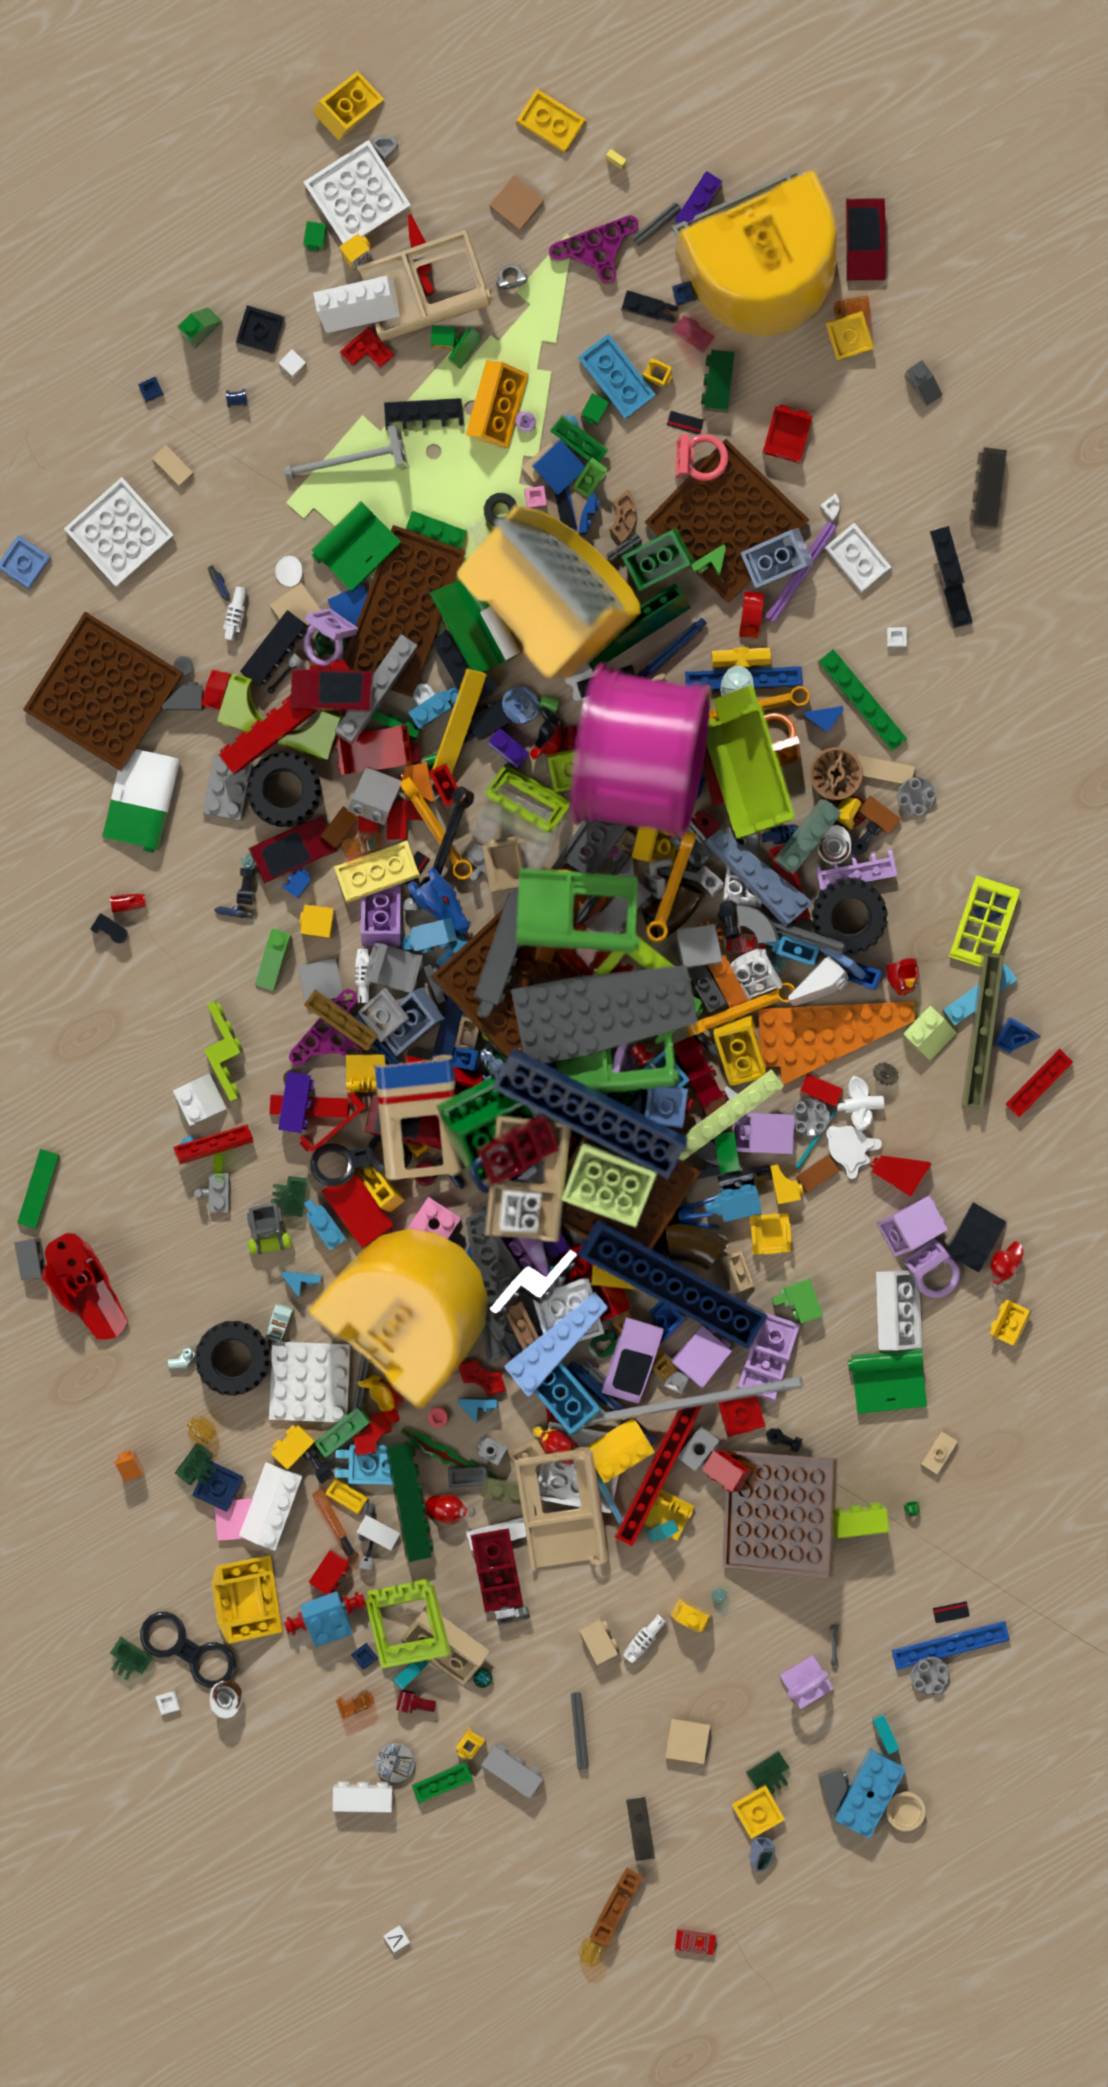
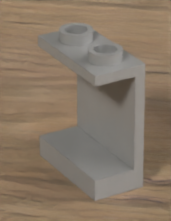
M366 767L351 799L348 811L385 825L390 808L399 794L401 780Z
M374 942L364 980L411 993L418 984L417 975L423 966V956Z

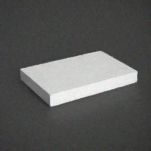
M855 523L824 548L861 593L892 568Z

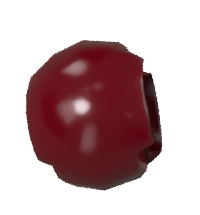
M421 1162L414 1169L435 1167V1165L430 1162ZM432 1175L430 1178L426 1177V1179H422V1177H414V1179L421 1186H430L435 1183L438 1175Z

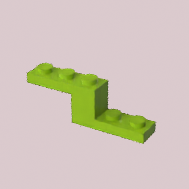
M212 1001L207 1006L224 1039L209 1046L204 1051L230 1102L239 1098L237 1094L240 1092L235 1082L231 1084L228 1078L231 1074L227 1066H222L221 1063L242 1053L240 1049L243 1047L238 1037H233L231 1031L234 1029L230 1021H225L222 1016L225 1012L220 1002L216 1004L215 1001Z

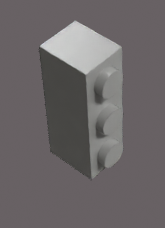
M494 1744L482 1761L481 1766L530 1799L543 1780L542 1772L535 1766L530 1768L524 1764L526 1761L518 1755L514 1757L508 1753L510 1750L506 1746Z

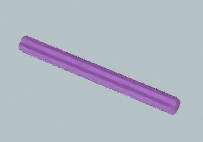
M830 522L826 523L808 551L813 564L837 528ZM812 565L794 572L766 615L768 621L771 623L777 621Z

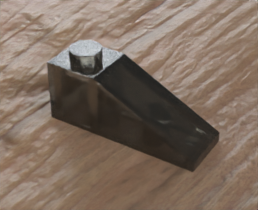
M644 1796L626 1799L635 1861L654 1859L655 1855L646 1798Z

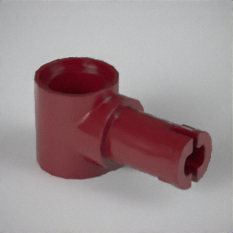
M399 1690L396 1710L405 1713H413L417 1709L434 1712L436 1701L419 1698L416 1695L417 1693L412 1691Z

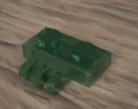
M288 1176L287 1185L273 1184V1188L281 1190L280 1192L272 1191L273 1196L280 1197L279 1200L271 1199V1203L284 1205L283 1215L303 1217L308 1178Z
M197 1442L175 1471V1474L188 1485H192L196 1479L206 1485L208 1481L203 1476L205 1475L209 1479L212 1477L207 1470L210 1469L212 1472L217 1470L209 1463L214 1453L200 1442Z
M121 1636L110 1652L111 1655L117 1658L111 1670L114 1672L120 1666L121 1669L117 1674L121 1676L124 1670L128 1671L124 1675V1679L127 1680L133 1670L143 1674L154 1657Z
M779 1750L746 1771L757 1789L766 1784L772 1794L775 1793V1789L772 1787L773 1784L776 1785L778 1790L782 1789L778 1782L779 1780H782L785 1786L789 1784L782 1772L789 1768V1765Z

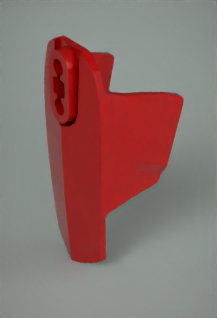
M65 1233L48 1243L45 1250L47 1265L43 1269L42 1278L62 1307L68 1309L70 1313L79 1316L96 1339L106 1340L117 1337L125 1328L128 1320L109 1282V1277L92 1247L74 1233ZM60 1242H64L66 1244L64 1250L59 1248ZM70 1258L75 1259L76 1264L74 1266L69 1264Z

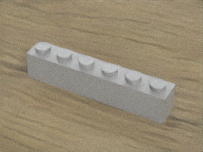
M400 635L373 674L371 711L347 712L335 730L337 736L351 745L354 744L418 651L415 643Z

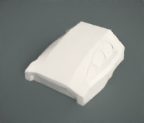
M727 866L723 902L728 901L732 903L733 907H761L762 902Z
M755 949L745 953L731 963V968L748 1001L775 988H782L781 980L775 972L765 949Z
M503 1190L499 1230L538 1233V1210H540L541 1193Z

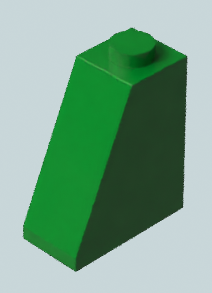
M207 307L190 313L177 328L181 336L195 349L222 320Z

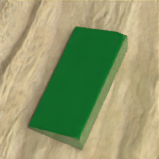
M471 326L468 327L448 357L449 362L459 369L464 366L482 338Z
M734 1132L717 1135L715 1137L720 1173L739 1171L740 1166Z

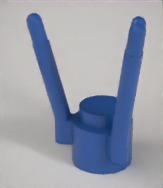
M718 1195L683 1206V1209L678 1210L679 1224L719 1229L720 1226L694 1223L695 1218L710 1217L713 1215L712 1213L694 1214V1210H690L714 1201V1198L718 1197Z

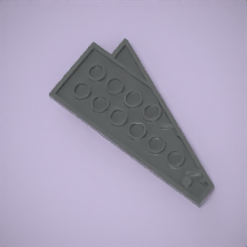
M482 1208L466 1218L472 1261L481 1272L488 1296L486 1322L483 1328L486 1356L489 1364L503 1355L510 1362L523 1349L507 1316H502L497 1321L492 1317L490 1308L522 1271L500 1236L485 1235L487 1215ZM523 1293L519 1301L522 1302L538 1337H541L543 1332L534 1301Z

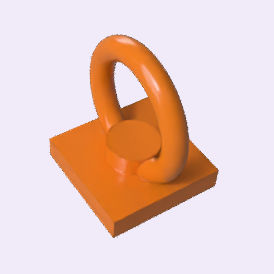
M781 713L765 714L766 722L780 721L789 730L788 740H780L773 743L779 766L802 760L794 722Z

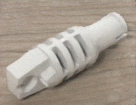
M236 587L233 601L228 605L223 629H226L224 637L226 640L234 641L236 632L240 633L245 607L243 606L247 592L245 588Z
M371 949L357 950L355 983L358 985L357 1002L360 1003L369 1002V985L372 982L364 980V976L371 955Z
M657 1614L653 1621L647 1627L642 1628L629 1643L623 1656L631 1663L637 1660L656 1640V1634L667 1622Z

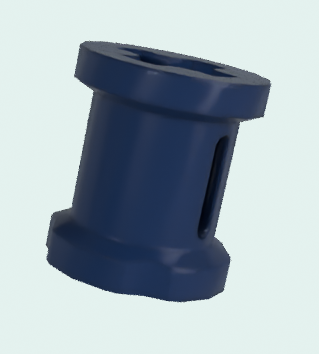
M246 389L235 392L226 390L227 407L231 408L233 405L247 406Z

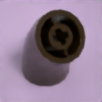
M684 881L680 882L665 925L667 928L665 938L678 930L694 914L705 896L703 891ZM662 898L657 899L642 909L647 928L655 921ZM653 926L650 928V933L654 938H660L663 936L664 930L660 926Z
M667 1224L663 1231L667 1258L687 1261L702 1267L706 1271L709 1270L729 1243L720 1235L688 1224Z

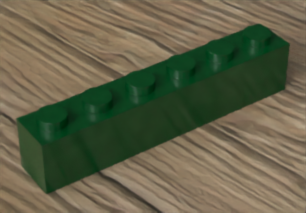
M674 583L640 605V613L588 664L593 672L597 670L601 662L608 663L691 608L677 584Z
M409 1441L385 1445L406 1560L413 1562L432 1558L431 1552H434L431 1540L428 1541L427 1533H430L428 1521L424 1519V1514L427 1513L424 1502H421L420 1495L423 1494L421 1483L417 1481L419 1468L417 1464H414L413 1457L416 1456L415 1447Z

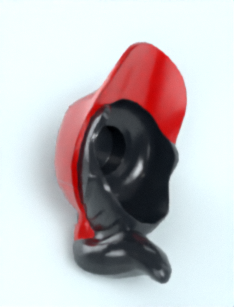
M543 706L540 711L545 721L539 729L538 739L534 743L535 747L530 752V757L534 760L542 754L551 755L557 753L561 749L563 736L560 731L562 725L560 718L546 710Z

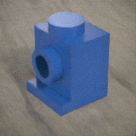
M301 868L297 873L293 872L287 879L289 884H283L282 887L299 899L312 881L309 878L311 874Z

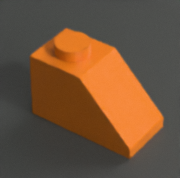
M427 763L404 767V772H401L402 781L410 777L422 797L428 802L433 803L434 797Z

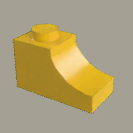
M778 1164L770 1165L777 1204L801 1200L800 1196L804 1195L802 1184H798L797 1180L791 1181L781 1173Z

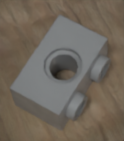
M700 1425L681 1448L677 1457L694 1471L697 1468L701 1470L707 1462L705 1458L708 1454H712L713 1450L719 1448L720 1445L717 1444L719 1439ZM697 1444H702L705 1447L702 1454L694 1452V1447Z

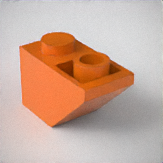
M131 1450L117 1455L118 1459L114 1463L124 1482L144 1474L137 1452L131 1453Z

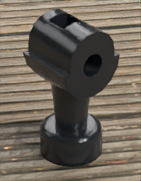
M871 821L866 825L867 831L862 837L852 842L851 852L855 856L866 853L868 843L874 835L878 836L882 832Z
M240 868V876H243L241 889L237 893V904H253L254 888H251V877H255V869Z
M728 901L720 904L718 918L725 923V939L732 940L738 938L740 932L737 927H734L735 907L733 908L732 903Z
M778 1427L777 1429L769 1428L766 1432V1437L771 1444L777 1445L781 1443L790 1446L792 1452L798 1453L803 1441L802 1438L795 1437L792 1439L783 1434Z
M314 1446L302 1456L306 1461L310 1459L316 1470L317 1479L321 1484H324L328 1479L330 1480L334 1477L335 1474L327 1462L322 1463L317 1457L318 1450Z

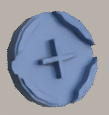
M515 686L509 689L503 696V710L513 722L528 724L539 714L538 699L529 688Z

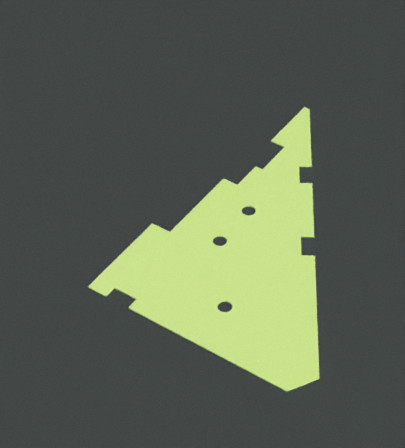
M566 234L562 240L567 239L570 236ZM563 244L565 247L562 250L554 248L552 254L560 257L561 252L565 250L566 254H569L567 244ZM548 255L529 276L527 282L516 291L530 306L498 341L491 335L461 369L449 362L448 357L452 353L451 351L408 400L462 398L463 426H459V419L445 420L446 427H442L441 420L426 421V428H422V421L407 422V429H403V422L389 423L390 426L396 425L402 431L408 469L401 470L395 465L394 456L390 453L314 470L286 503L303 518L314 508L336 526L362 501L390 531L393 525L405 529L413 510L467 531L461 550L466 551L463 565L496 528L484 516L486 500L495 493H506L515 499L517 505L526 507L524 489L534 487L519 484L524 456L534 457L540 449L552 371L539 370L537 368L542 341L557 342L570 258L555 262ZM486 360L503 362L528 373L518 414L523 411L530 412L535 417L536 424L532 430L524 432L515 423L508 449L466 436L471 416L465 412L464 407L468 401H475ZM362 415L324 460L389 446V443H391L389 432L385 427L380 431ZM431 444H436L441 448V455L437 459H430L426 454V449ZM498 503L494 506L493 512L497 517H505L508 514V507L504 503ZM376 569L369 575L372 579L375 575ZM443 617L436 633L438 636L446 629L450 632ZM506 624L509 632H511V628Z

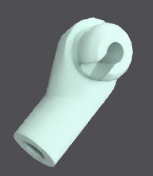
M190 1348L184 1349L178 1359H168V1368L188 1367L194 1358V1352Z

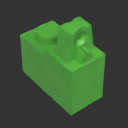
M810 1278L783 1287L784 1289L780 1290L781 1295L772 1298L774 1306L784 1303L785 1307L794 1306L795 1309H792L794 1318L799 1320L800 1323L823 1316Z

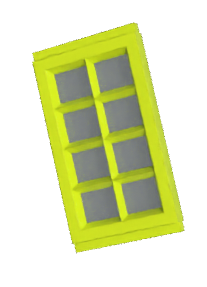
M976 875L949 957L980 967L982 952L999 954L1020 889ZM996 895H1002V897L994 901ZM979 906L984 907L979 911L984 920L978 918L974 909ZM998 912L1003 914L992 922H987L989 918Z

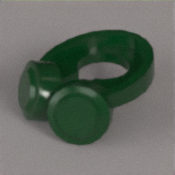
M320 631L315 637L317 653L319 655H333L335 649L323 643L331 638L323 635ZM342 638L343 650L346 648L347 645L346 638Z
M605 1330L604 1334L595 1336L589 1344L590 1353L597 1358H605L612 1354L618 1341L615 1333ZM611 1340V1344L606 1346L604 1352H597L595 1350L597 1342Z

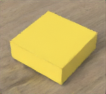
M612 149L606 154V159L621 170L626 165V159Z

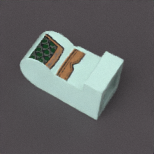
M278 1303L275 1305L265 1338L281 1342L293 1311L292 1308Z

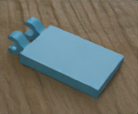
M349 1444V1450L337 1449L335 1451L336 1458H349V1469L335 1468V1477L348 1478V1483L392 1485L385 1445H376L375 1454L356 1456L354 1444Z

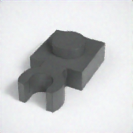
M504 1607L495 1612L498 1625L517 1622L518 1619L530 1618L528 1607H522L517 1610Z

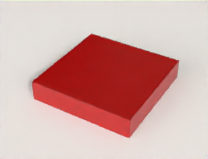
M756 1395L718 1402L728 1437L766 1427Z

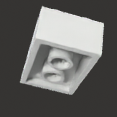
M828 955L788 999L794 1007L833 994L838 989L841 991L848 984L847 980L849 977L846 971Z

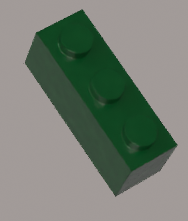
M712 349L711 355L707 354L705 366H709V372L704 374L703 385L707 386L706 393H702L701 405H704V411L727 413L735 352Z

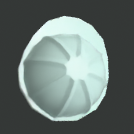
M733 666L728 669L721 681V695L723 696L752 685L753 678L751 673L742 666Z

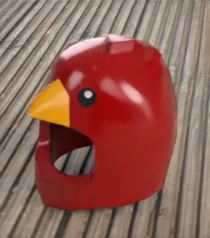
M905 958L896 963L886 964L887 980L891 988L900 996L912 993L919 984V967L915 958Z

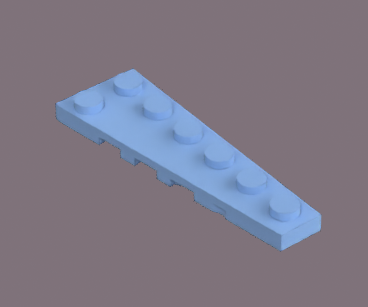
M595 1292L504 1366L528 1397L533 1394L551 1371L555 1369L558 1363L608 1308Z

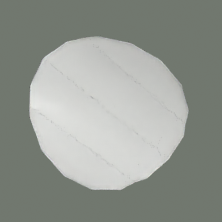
M286 556L277 563L275 574L278 581L289 587L295 586L300 581L302 566L296 557Z

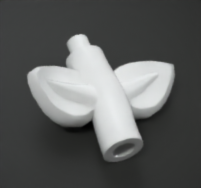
M853 1076L848 1085V1095L851 1099L844 1100V1103H837V1111L852 1112V1123L859 1131H863L871 1125L873 1115L870 1109H885L883 1096H869L868 1084L857 1076Z

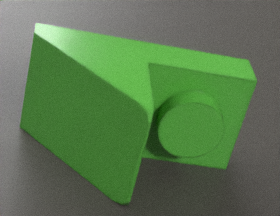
M591 458L573 488L589 498L605 477L608 469L594 458Z
M722 545L691 564L692 572L694 574L696 572L701 574L708 570V565L711 564L719 577L726 547Z

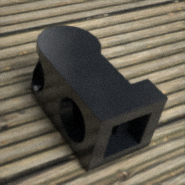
M102 913L99 914L90 928L96 934L102 930L111 937L113 942L122 944L128 939L127 930Z

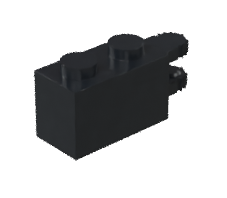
M494 700L485 705L486 709L482 712H479V710L474 711L469 724L473 733L465 736L463 744L475 737L480 742L497 732L499 728L502 729L512 723V720L505 714L501 701L496 703Z

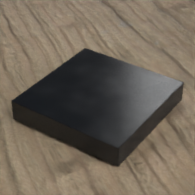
M247 305L236 343L273 354L284 316Z

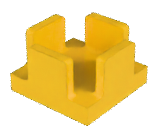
M789 1213L749 1216L752 1255L791 1252Z

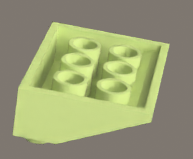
M583 1141L562 1200L636 1227L656 1172L621 1154Z

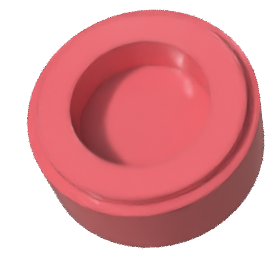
M436 1407L430 1411L428 1419L431 1425L442 1427L448 1420V1414L445 1409Z

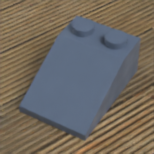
M799 528L785 532L741 552L755 589L813 564Z
M423 987L412 991L398 1003L409 1019L385 1040L396 1056L433 1030L445 1019V1016Z

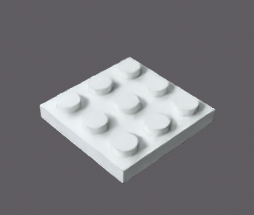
M588 1277L562 1284L560 1287L557 1286L548 1301H544L542 1305L534 1301L543 1334L593 1294ZM600 1317L579 1341L604 1334Z

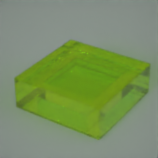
M217 1153L214 1154L213 1173H222L223 1154Z

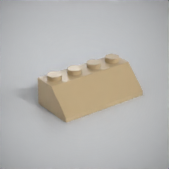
M427 1606L420 1612L401 1640L408 1643L434 1637L426 1611ZM442 1616L451 1654L429 1660L465 1685L490 1651Z

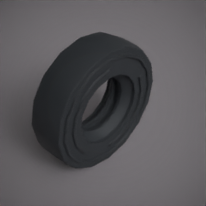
M495 493L486 500L484 516L492 526L497 527L495 522L500 518L493 512L496 504H506L508 514L517 505L515 499L509 494Z

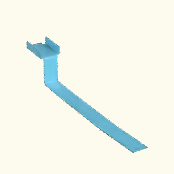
M596 1470L598 1486L619 1524L623 1519Z

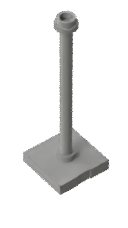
M396 425L389 426L388 432L391 443L386 447L292 467L289 464L287 467H284L286 478L294 479L296 474L390 453L394 456L395 465L401 470L408 469L402 431Z

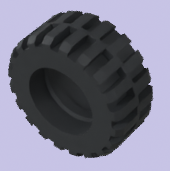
M291 752L272 753L268 757L259 760V763L252 768L251 774L248 776L246 787L248 802L255 814L266 823L282 828L294 827L310 818L314 814L315 809L318 808L322 794L321 782L313 766L303 757ZM278 772H290L296 775L302 784V795L299 801L288 808L274 806L266 796L267 782Z
M853 877L836 879V882H830L824 890L821 889L818 893V898L813 903L814 909L812 910V922L816 933L844 943L845 951L843 954H847V952L858 954V951L863 950L865 952L869 950L868 947L871 945L875 946L878 943L879 937L882 938L884 935V928L887 927L888 910L880 893L870 883L868 884L862 879L857 880ZM855 898L865 904L868 911L867 922L857 932L843 933L833 925L832 911L841 900Z
M225 1321L217 1324L202 1336L197 1345L195 1356L197 1373L200 1375L202 1382L207 1384L208 1388L212 1391L218 1392V1394L230 1396L246 1394L256 1388L268 1372L271 1361L268 1342L258 1329H255L248 1323ZM238 1340L248 1347L251 1354V1363L247 1371L242 1375L231 1377L218 1370L214 1357L217 1348L223 1342Z

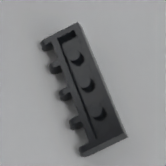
M462 398L384 402L386 430L390 426L389 423L403 422V429H407V422L422 421V428H426V421L441 420L442 427H446L445 420L459 419V426H463Z

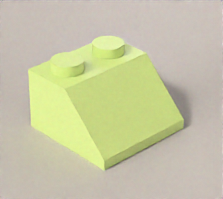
M928 1006L902 1035L931 1061L957 1032L936 1010Z

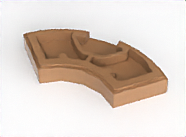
M628 490L612 502L616 509V519L609 530L620 544L628 539L633 531L636 520L635 503Z

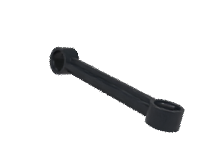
M464 786L458 787L452 794V802L455 806L433 865L440 876L464 809L469 808L474 801V793ZM429 876L424 877L421 881V886L429 882L431 878Z

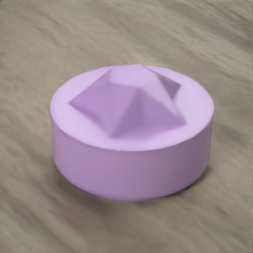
M523 411L516 416L515 423L521 431L528 432L534 428L536 420L530 412Z

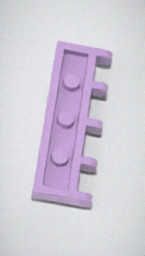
M892 849L888 850L889 858L876 860L875 853H871L872 861L857 864L856 857H852L853 865L838 868L837 864H833L834 869L821 871L820 865L816 864L820 891L821 889L824 890L830 882L834 883L836 879L840 878L847 879V877H853L857 880L862 879L865 882L897 876Z

